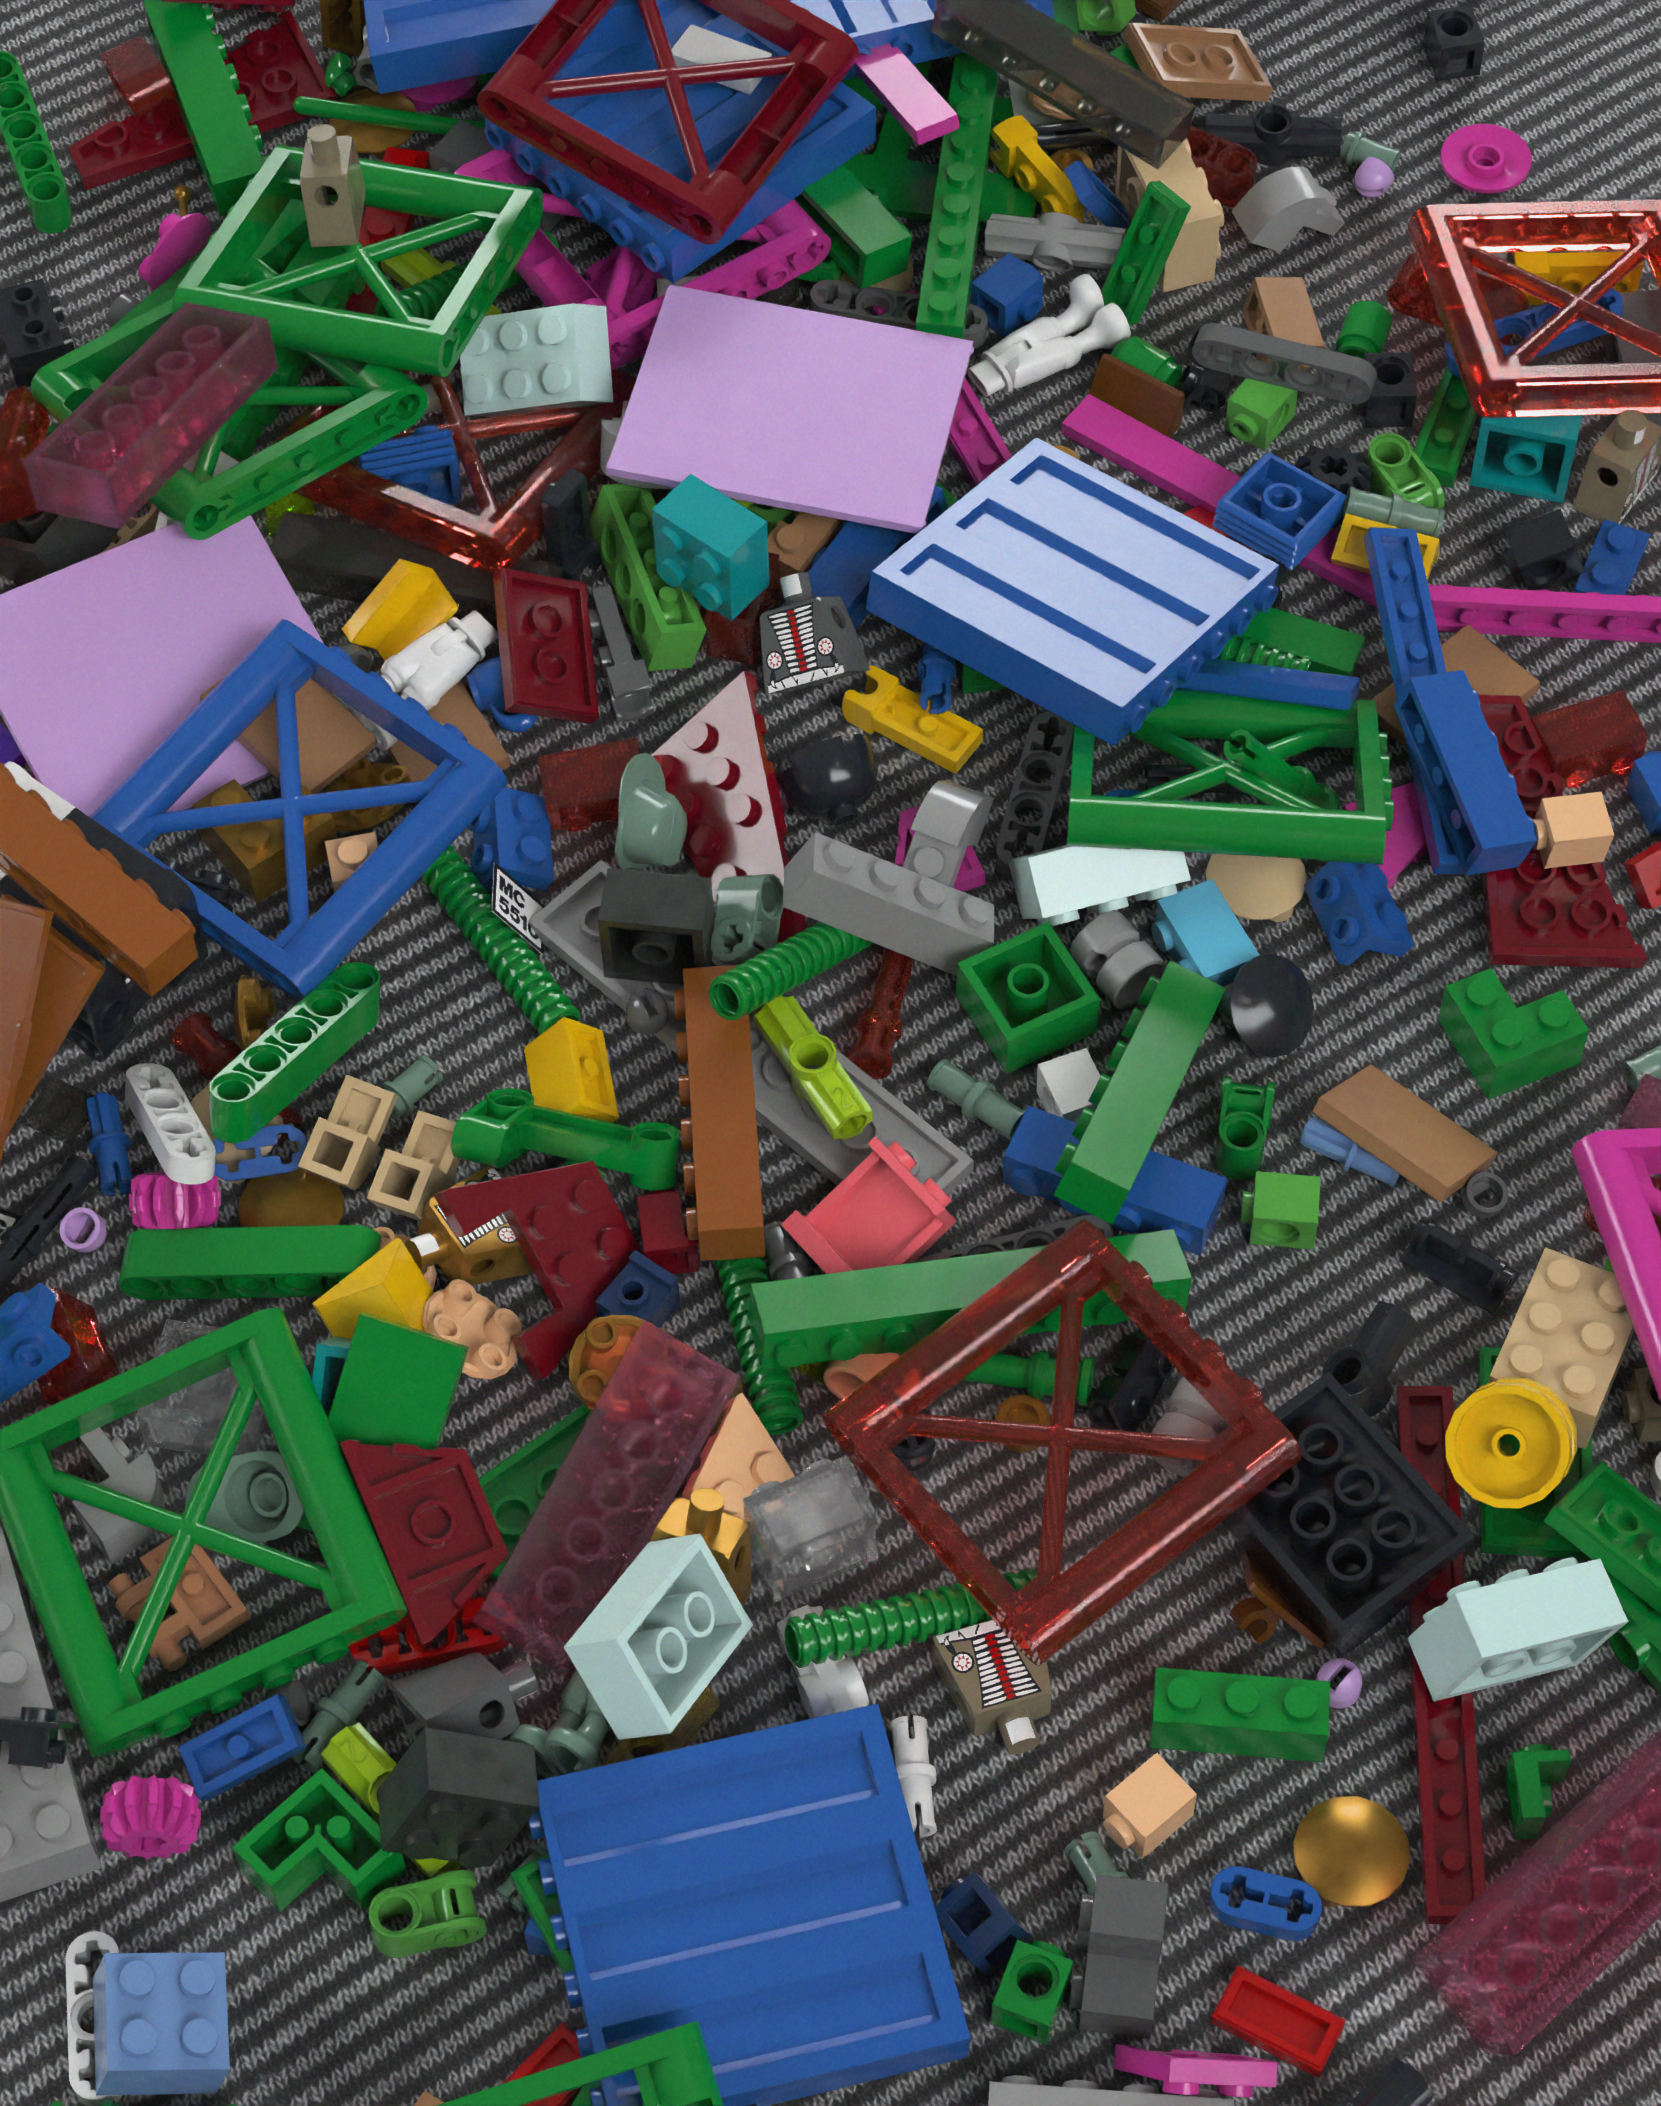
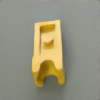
M1022 115L1013 116L996 125L991 130V135L1000 149L990 152V158L1007 178L1015 175L1021 189L1025 192H1030L1041 204L1044 213L1056 212L1067 214L1083 224L1084 205L1080 202L1070 180L1037 144L1038 132Z
M1546 246L1517 247L1512 251L1515 271L1508 274L1510 301L1513 305L1517 306L1543 305L1547 298H1565L1597 287H1610L1619 293L1638 291L1644 266L1642 251L1547 253Z
M869 665L870 670L865 671L867 677L865 694L855 690H847L844 694L842 711L846 721L869 734H873L876 731L950 772L957 774L982 743L983 729L948 710L941 714L929 713L930 700H928V707L924 711L920 706V695L899 685L897 677L874 665Z

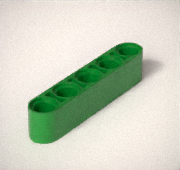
M0 51V138L34 226L43 233H60L66 230L73 221V212L66 183L19 62L13 54Z
M351 962L338 967L209 1083L210 1131L214 1137L227 1143H239L255 1136L376 1026L380 1020V973L377 968L363 962Z
M361 1225L136 1230L129 1233L126 1237L118 1286L124 1294L141 1300L321 1297L381 1250L382 1237L377 1231Z

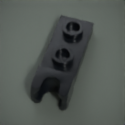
M569 468L557 482H552L547 486L541 498L544 538L547 549L546 555L541 559L542 575L580 582L581 574L588 564L589 568L594 571L599 569L601 564L600 546L592 541L586 476Z

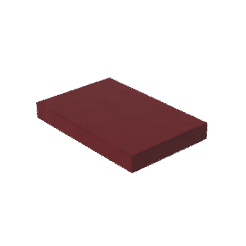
M500 568L493 574L505 711L587 724L593 723L599 718L586 583Z

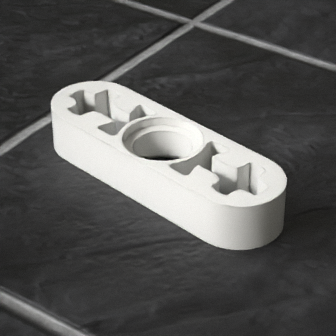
M98 1931L87 1932L78 1936L70 1944L66 1953L69 2081L78 2099L86 2106H101L104 2099H114L115 2102H118L123 2096H96V2090H93L89 2081L84 2080V2078L94 2076L95 2062L90 2050H95L94 2034L83 2031L80 2026L83 2014L93 2006L92 1978L86 1966L81 1963L90 1961L91 1952L95 1950H100L103 1956L105 1953H121L112 1937Z

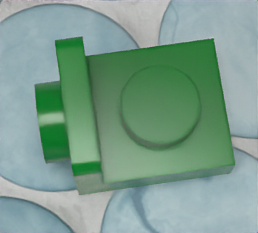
M1533 1744L1521 1748L1518 1752H1512L1504 1772V1780L1514 1840L1537 1839L1545 1819L1552 1816L1553 1802L1549 1783L1564 1780L1571 1764L1570 1751L1568 1749L1553 1750L1550 1745Z

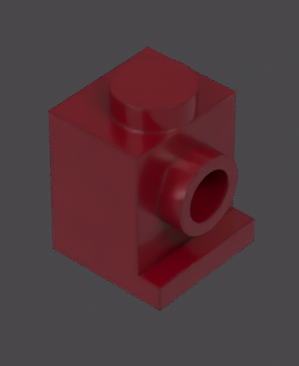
M673 1189L653 1191L648 1195L637 1196L644 1256L673 1275L700 1271L697 1240L688 1241L686 1211H682L680 1192Z

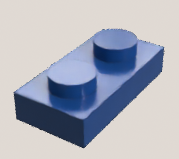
M1604 519L1584 565L1585 572L1580 574L1574 588V593L1597 592L1601 594L1627 595L1648 547L1651 534Z
M278 1694L178 1746L197 1797L205 1801L217 1797L307 1749L287 1698Z

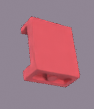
M874 1136L868 1142L873 1152L812 1211L803 1216L799 1211L795 1210L781 1224L826 1274L914 1263L957 1222L945 1208L952 1201L951 1198L931 1178L922 1184L912 1174L910 1170L917 1163L896 1141L887 1147Z

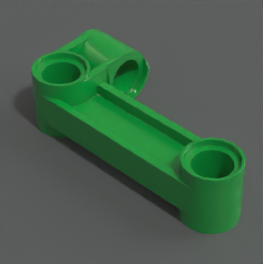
M502 1088L489 1092L485 1099L469 1111L462 1113L454 1127L451 1147L453 1156L458 1159L500 1169L530 1150L579 1162L594 1161L596 1166L629 1173V1181L635 1187L646 1190H665L675 1186L677 1182L680 1132L676 1127L666 1123L645 1122L631 1128L534 1105V1097L527 1091Z

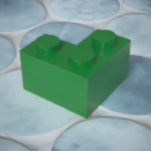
M1492 968L1445 986L1438 1018L1488 1100L1580 1064L1589 1029L1564 990L1517 1008Z
M322 1768L232 1847L242 1873L280 1912L324 1872L363 1912L370 1906L373 1898L380 1891L391 1887L407 1873L401 1853L382 1851L380 1826Z

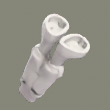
M1085 273L1073 279L1069 289L1071 304L1062 314L1056 318L1054 316L1037 318L1010 333L992 346L989 351L982 353L981 362L967 369L968 376L985 397L992 395L1000 389L1005 393L1013 391V388L1024 387L1040 381L1063 369L1073 367L1080 361L1082 354L1097 349H1113L1121 340L1127 341L1130 339L1131 331L1123 311L1115 303H1109L1104 306L1103 297L1097 283L1090 275ZM1083 330L1082 332H1080L1079 334H1077V335H1075V336H1073V337H1072V336H1068V335H1071V334H1073V333H1076V332H1078V331Z
M475 610L461 620L452 617L448 620V624L443 623L410 643L396 655L394 654L389 657L382 665L381 677L387 681L393 692L398 694L403 691L401 695L403 699L412 697L428 711L437 705L440 698L457 684L478 661H481L486 656L484 648L498 639V634L494 627ZM332 694L341 705L377 738V748L387 750L397 743L398 739Z

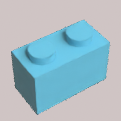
M1213 879L1179 891L1175 895L1157 900L1155 923H1152L1151 926L1152 934L1159 949L1162 952L1168 951L1176 964L1224 987L1233 983L1242 966L1252 958L1259 956V953Z

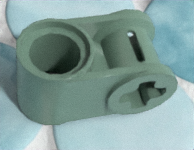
M774 874L733 876L722 879L716 894L717 908L714 930L711 937V950L713 955L720 961L739 965L777 945L780 919L784 909L782 907L783 885ZM724 943L732 947L733 951L725 947ZM755 944L763 948L764 951H761L758 948H756Z

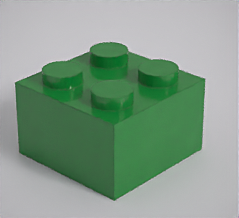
M1049 922L957 963L956 997L1006 1074L1097 1033L1100 998Z

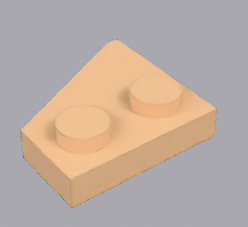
M740 1393L725 1403L722 1409L725 1415L716 1434L708 1438L700 1455V1467L691 1474L682 1496L690 1500L691 1494L697 1489L710 1488L716 1490L724 1497L723 1513L746 1521L800 1482L744 1394Z

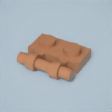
M173 1537L140 1557L142 1567L149 1575L147 1578L135 1585L127 1573H122L110 1581L108 1587L117 1598L115 1607L126 1621H133L136 1625ZM194 1545L170 1601V1606L176 1614L161 1622L149 1654L153 1659L159 1658L169 1672L176 1671L187 1661V1656L178 1645L181 1639L191 1634L201 1649L204 1650L250 1619L247 1608L201 1546Z

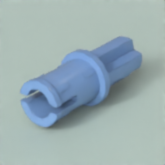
M1311 1117L1306 1123L1300 1137L1302 1146L1345 1164L1343 1170L1347 1172L1350 1168H1353L1394 1188L1400 1176L1395 1170L1327 1122Z

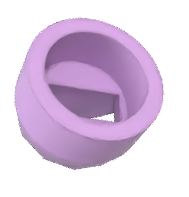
M1367 157L1356 171L1355 187L1364 197H1379L1387 191L1394 182L1395 177L1392 170L1383 161L1374 157Z
M85 1207L69 1211L60 1224L62 1241L68 1247L82 1253L98 1250L105 1243L108 1234L103 1218ZM95 1223V1227H94V1229L92 1230L91 1234L89 1235V1233H90V1231H91V1229H92V1227H93V1224ZM89 1235V1237H88V1239L86 1240V1242H85V1243H82V1242L85 1240V1238Z
M1333 1658L1321 1666L1316 1680L1331 1682L1339 1672L1347 1674L1335 1691L1330 1688L1329 1707L1347 1708L1353 1705L1360 1696L1362 1676L1354 1663L1345 1658Z

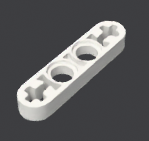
M152 1063L137 1064L130 1067L126 1071L125 1099L165 1174L171 1180L182 1184L196 1185L211 1180L215 1170V1146L173 1072L167 1067Z

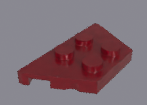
M358 1440L341 1442V1452L408 1610L407 1615L420 1648L429 1646L509 1554L466 1449L443 1447L429 1450L421 1449L417 1445L395 1443L393 1446L359 1444Z

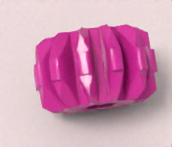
M165 1172L145 1173L131 1180L129 1210H132V1223L139 1228L161 1230L197 1228L212 1225L219 1219L221 1190H218L216 1175L206 1183L196 1185L177 1183L171 1180Z
M155 1774L150 1778H140L134 1775L130 1777L129 1782L118 1781L113 1783L111 1790L104 1794V1805L100 1807L102 1838L106 1840L108 1849L115 1852L122 1851L123 1856L127 1858L141 1856L148 1860L151 1857L159 1856L168 1859L172 1853L182 1854L189 1851L190 1844L197 1841V1831L201 1827V1809H198V1797L195 1796L194 1787L187 1783H179L178 1778L162 1779L157 1778Z

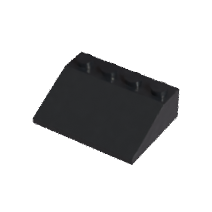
M1327 1372L1197 1467L1198 1495L1338 1658L1346 1656L1387 1625L1475 1540V1535L1330 1372Z

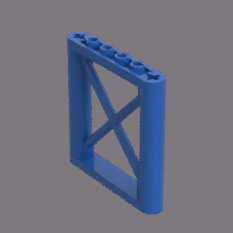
M282 619L89 817L161 867L171 870L182 878L195 896L204 935L291 998L300 1002L330 975L507 785L508 781L500 767L487 755L469 744L464 734L450 723L441 725L430 717L425 707L412 697L403 699L392 691L387 681L374 671H370L367 674L355 666L350 656L341 648L335 645L329 648L294 623ZM309 679H312L438 767L423 781L302 796L295 693ZM275 700L281 798L166 812ZM420 802L310 918L303 816ZM283 819L289 925L274 941H271L147 852L145 848L159 834Z

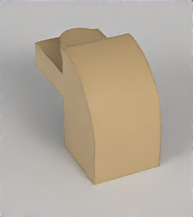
M346 1074L328 1119L318 1117L298 1167L303 1171L351 1190L358 1189L368 1176L381 1150L378 1144L398 1096L393 1092Z
M418 1110L402 1153L385 1149L367 1199L377 1207L421 1221L425 1204L430 1198L434 1197V1194L457 1184L453 1178L461 1159L453 1156L451 1147L452 1134L456 1122Z

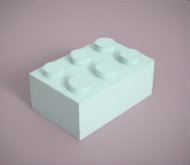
M572 303L485 316L460 356L465 416L503 417L613 402L606 306Z
M1064 845L1008 860L1022 919H1038L1039 926L1046 922L1054 926L1080 919L1078 909L1085 907L1088 914L1095 912L1105 913L1128 907L1127 897L1135 895L1136 901L1146 899L1150 901L1175 895L1178 893L1176 884L1191 880L1185 854L1178 851L1125 850Z
M699 1533L648 1542L566 1643L564 1649L618 1740L669 1734L675 1729L753 1624L702 1535Z
M1572 1557L1557 1561L1538 1574L1529 1575L1527 1569H1520L1500 1577L1492 1585L1481 1587L1479 1581H1470L1458 1585L1447 1592L1448 1600L1443 1605L1423 1615L1425 1622L1407 1639L1433 1701H1438L1577 1666L1622 1628L1628 1620L1601 1559L1578 1564L1576 1559Z

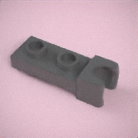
M606 585L591 589L593 609L589 610L591 638L600 637L603 646L597 648L601 672L603 676H607L609 699L617 722H627L647 717L653 714L654 710L649 692L652 691V686L644 660L634 661L611 586Z

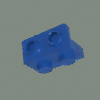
M504 787L469 825L470 831H473L474 841L471 869L476 873L479 883L487 890V894L493 888L494 862L520 885L545 891L554 881L548 798Z
M1328 862L1304 884L1308 899L1336 959L1341 965H1351L1367 950L1402 957L1415 945L1406 927V917L1396 906L1387 888V878L1377 865Z
M42 1282L25 1294L22 1292L13 1294L0 1307V1404L69 1357L70 1346L50 1327L56 1295Z

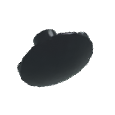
M1265 954L1252 958L1240 968L1232 983L1231 990L1225 992L1222 997L1221 1010L1224 1017L1232 1021V1025L1241 1042L1251 1049L1257 1057L1264 1059L1288 1055L1303 1043L1311 1028L1314 1004L1311 987L1302 970L1288 958L1275 954Z

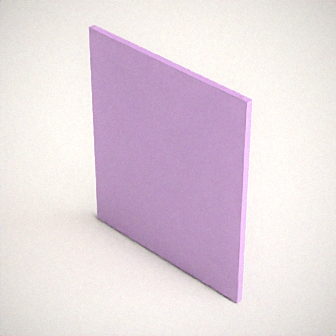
M669 284L665 291V297L611 456L606 463V475L675 488L691 473L731 499L918 534L927 526L926 519L970 356L974 352L973 341Z
M251 515L205 540L190 538L173 523L0 594V715L36 780L84 814L90 816L200 704L201 694L227 676L282 619L294 623L323 643ZM235 740L166 812L193 809V803L233 779L241 787H245L272 774L244 746Z

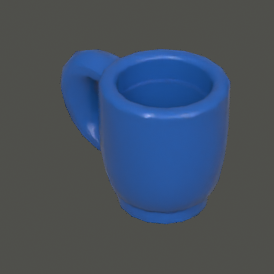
M500 655L478 664L472 669L471 673L466 674L479 711L486 710L491 712L498 725L507 731L520 733L526 732L533 727L537 721V716L522 713L506 715L500 712L505 710Z

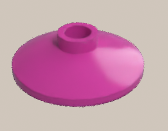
M1482 123L1462 127L1450 134L1443 143L1440 161L1445 174L1455 184L1473 192L1492 194L1508 191L1521 184L1529 174L1532 155L1527 143L1512 130L1499 125Z

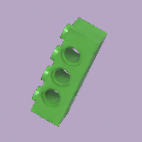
M626 484L602 485L590 519L591 531L596 543L600 546V554L647 671L692 668L707 629L694 597L680 587L668 585L657 573L652 509L656 506L651 491L649 488Z

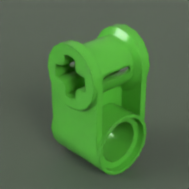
M1384 433L1373 438L1369 445L1366 464L1372 466L1373 472L1371 493L1391 497L1393 493L1403 495L1404 501L1443 509L1445 498L1440 482L1423 464L1411 448L1409 442L1404 437L1395 433Z
M467 1870L450 1871L439 1874L431 1879L389 1887L380 1891L373 1898L369 1907L372 1939L376 1948L386 1956L404 1958L442 1947L463 1946L481 1939L487 1932V1926L484 1919L478 1917L472 1891L477 1885L474 1873ZM452 1903H456L458 1915L454 1914ZM395 1914H403L412 1919L406 1928L399 1931H391L382 1926L388 1917Z

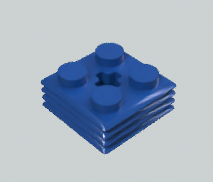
M431 425L423 426L416 429L412 435L398 438L391 437L358 455L362 488L368 515L372 519L456 504L462 499L458 456L454 447V439H452V431L447 428L440 429L437 426Z
M1267 452L1217 502L1218 507L1215 509V521L1212 525L1226 533L1232 540L1243 543L1262 555H1270L1276 558V561H1281L1282 564H1285L1287 569L1292 570L1341 519L1340 514L1343 512L1342 507L1345 505L1343 501L1346 499V495L1274 454Z

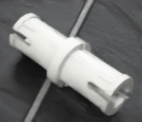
M913 1715V1727H910L911 1738H909L908 1716L898 1717L890 1723L893 1734L895 1766L913 1832L914 1828L917 1827V1815L919 1838H925L935 1834L937 1831L931 1788L937 1779L935 1767L929 1764L927 1719Z

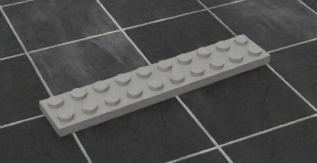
M600 860L534 915L528 923L546 947L625 1012L628 1000L633 993L645 988L657 990L667 1002L668 1022L661 1031L653 1035L677 1054L676 1032H686V1021H676L674 990H682L684 985L604 977L598 915L607 868L611 867ZM712 954L710 967L731 965L720 961ZM643 1004L649 1017L656 1014L650 1004ZM763 1006L749 1013L756 1120L835 1185L838 1186L873 1152L868 1142L874 1136L887 1147L896 1141L917 1163L910 1170L912 1174L922 1184L931 1178L947 1195L973 1172L974 1160L838 1050H836L837 1060L872 1109L873 1121L866 1125L861 1134L847 1141L844 1139L833 1140L807 1100L798 1097L793 1092L790 1084V1075L755 1026L754 1015ZM811 1065V1066H808V1067H805V1068H807V1069H817V1068H821V1067H820V1066Z

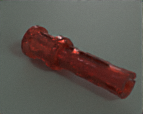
M888 948L885 950L870 1006L860 1014L856 1023L859 1032L856 1046L851 1048L847 1055V1058L874 1080L888 1077L892 1072L893 1060L890 1056L894 1043L899 1041L903 1033V1025L899 1014L915 961L913 958Z
M196 1012L189 1015L176 1027L172 1034V1046L179 1052H186L199 1065L200 1074L207 1080H212L241 1054L240 1046L231 1039L225 1040L212 1027V1019L204 1012ZM286 1106L279 1113L284 1125H288L291 1122L296 1128L301 1126L302 1117L289 1106ZM282 1133L278 1141L282 1142L289 1139L288 1134Z

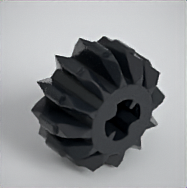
M1328 440L1323 449L1310 445L1305 456H1298V460L1294 464L1295 467L1347 495L1350 486L1358 490L1371 492L1373 482L1372 466L1366 464L1364 452L1351 453L1349 443L1341 448H1335Z

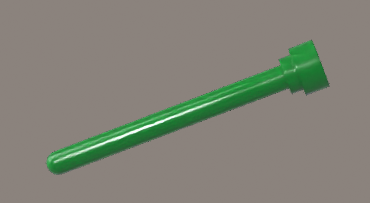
M306 96L297 97L293 103L295 111L302 115L446 135L460 120L458 118ZM483 117L482 122L461 119L482 130L486 127L485 118Z

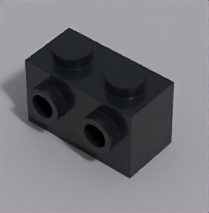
M43 278L0 289V335L18 390L30 387L33 377L43 366L75 350L69 328L59 329L58 323L65 322L58 295L48 296Z

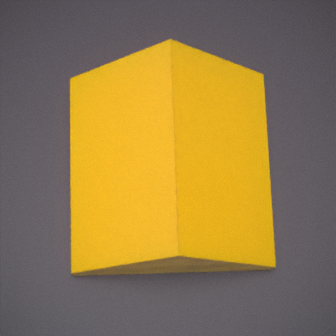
M395 1238L314 1301L312 1305L332 1336L352 1339L359 1315L363 1312L425 1332L422 1323L424 1304L434 1292L403 1241Z

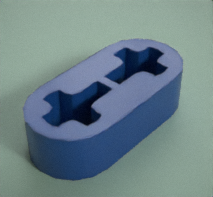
M292 1125L263 1127L249 1140L235 1143L237 1150L255 1149L256 1158L240 1161L238 1164L239 1171L229 1172L226 1164H217L215 1156L214 1174L226 1181H239L295 1171L300 1168L298 1165L308 1143L306 1136ZM282 1133L288 1134L290 1142L300 1143V1151L292 1154V1162L289 1164H282L280 1157L276 1155L262 1157L260 1148L276 1145L278 1142L277 1135ZM217 1138L212 1142L215 1146L216 1154L224 1152V1143L227 1142Z
M1231 1866L1223 1869L1215 1876L1210 1889L1209 1906L1213 1915L1220 1922L1231 1927L1284 1940L1300 1941L1314 1933L1320 1921L1322 1901L1319 1894L1311 1885L1300 1880L1246 1867ZM1233 1885L1244 1887V1897L1250 1899L1243 1900L1240 1908L1229 1906V1896L1223 1894L1230 1893ZM1291 1899L1301 1901L1302 1911L1308 1913L1301 1914L1298 1922L1287 1920V1910L1280 1908L1288 1907Z

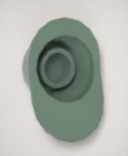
M647 753L634 755L627 763L621 777L618 829L615 844L617 864L624 870L627 868L645 870L650 864L676 865L687 834L688 822L686 812L677 798L666 791L665 777L661 765L655 757Z
M261 1450L232 1456L204 1523L257 1543L279 1539L290 1534L301 1522L304 1510L281 1454L277 1451ZM203 1466L191 1478L186 1490L185 1508Z

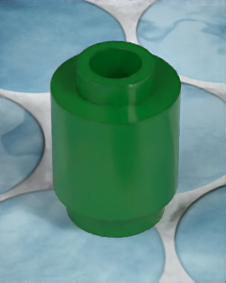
M1359 301L1352 304L1348 309L1336 342L1337 352L1364 359L1365 353H1382L1393 324L1390 312L1375 301Z
M1136 335L1127 341L1121 340L1111 354L1115 358L1174 388L1177 386L1182 374V367L1175 363L1173 356Z

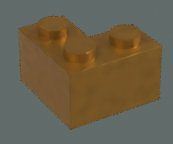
M233 779L192 805L193 809L254 802V800ZM305 785L301 787L302 796L312 794ZM330 813L303 816L307 872L328 860L325 841L338 839L334 819ZM283 819L199 829L201 840L256 904L287 885Z

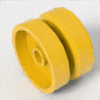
M1502 1377L1479 1387L1454 1411L1445 1433L1446 1460L1455 1481L1472 1498L1495 1508H1522L1543 1500L1567 1475L1577 1452V1426L1567 1403L1549 1386L1525 1377ZM1505 1434L1514 1435L1520 1443L1519 1451L1514 1453L1511 1445H1502L1500 1438Z

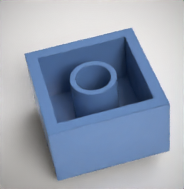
M225 1952L105 1953L93 1977L96 2096L216 2094L230 2070Z

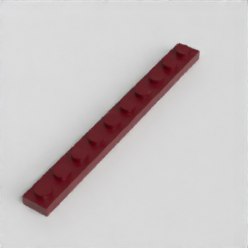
M1397 1386L1395 1405L1398 1450L1461 1520L1459 1484L1455 1481L1446 1460L1445 1433L1454 1413L1453 1386ZM1463 1552L1407 1604L1409 1636L1425 1622L1423 1619L1425 1613L1443 1605L1448 1600L1446 1595L1448 1591L1465 1583ZM1409 1643L1425 1924L1485 1925L1488 1916L1473 1692L1433 1701Z

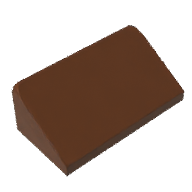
M1105 353L1101 357L1088 394L1171 438L1182 425L1184 393L1110 354Z

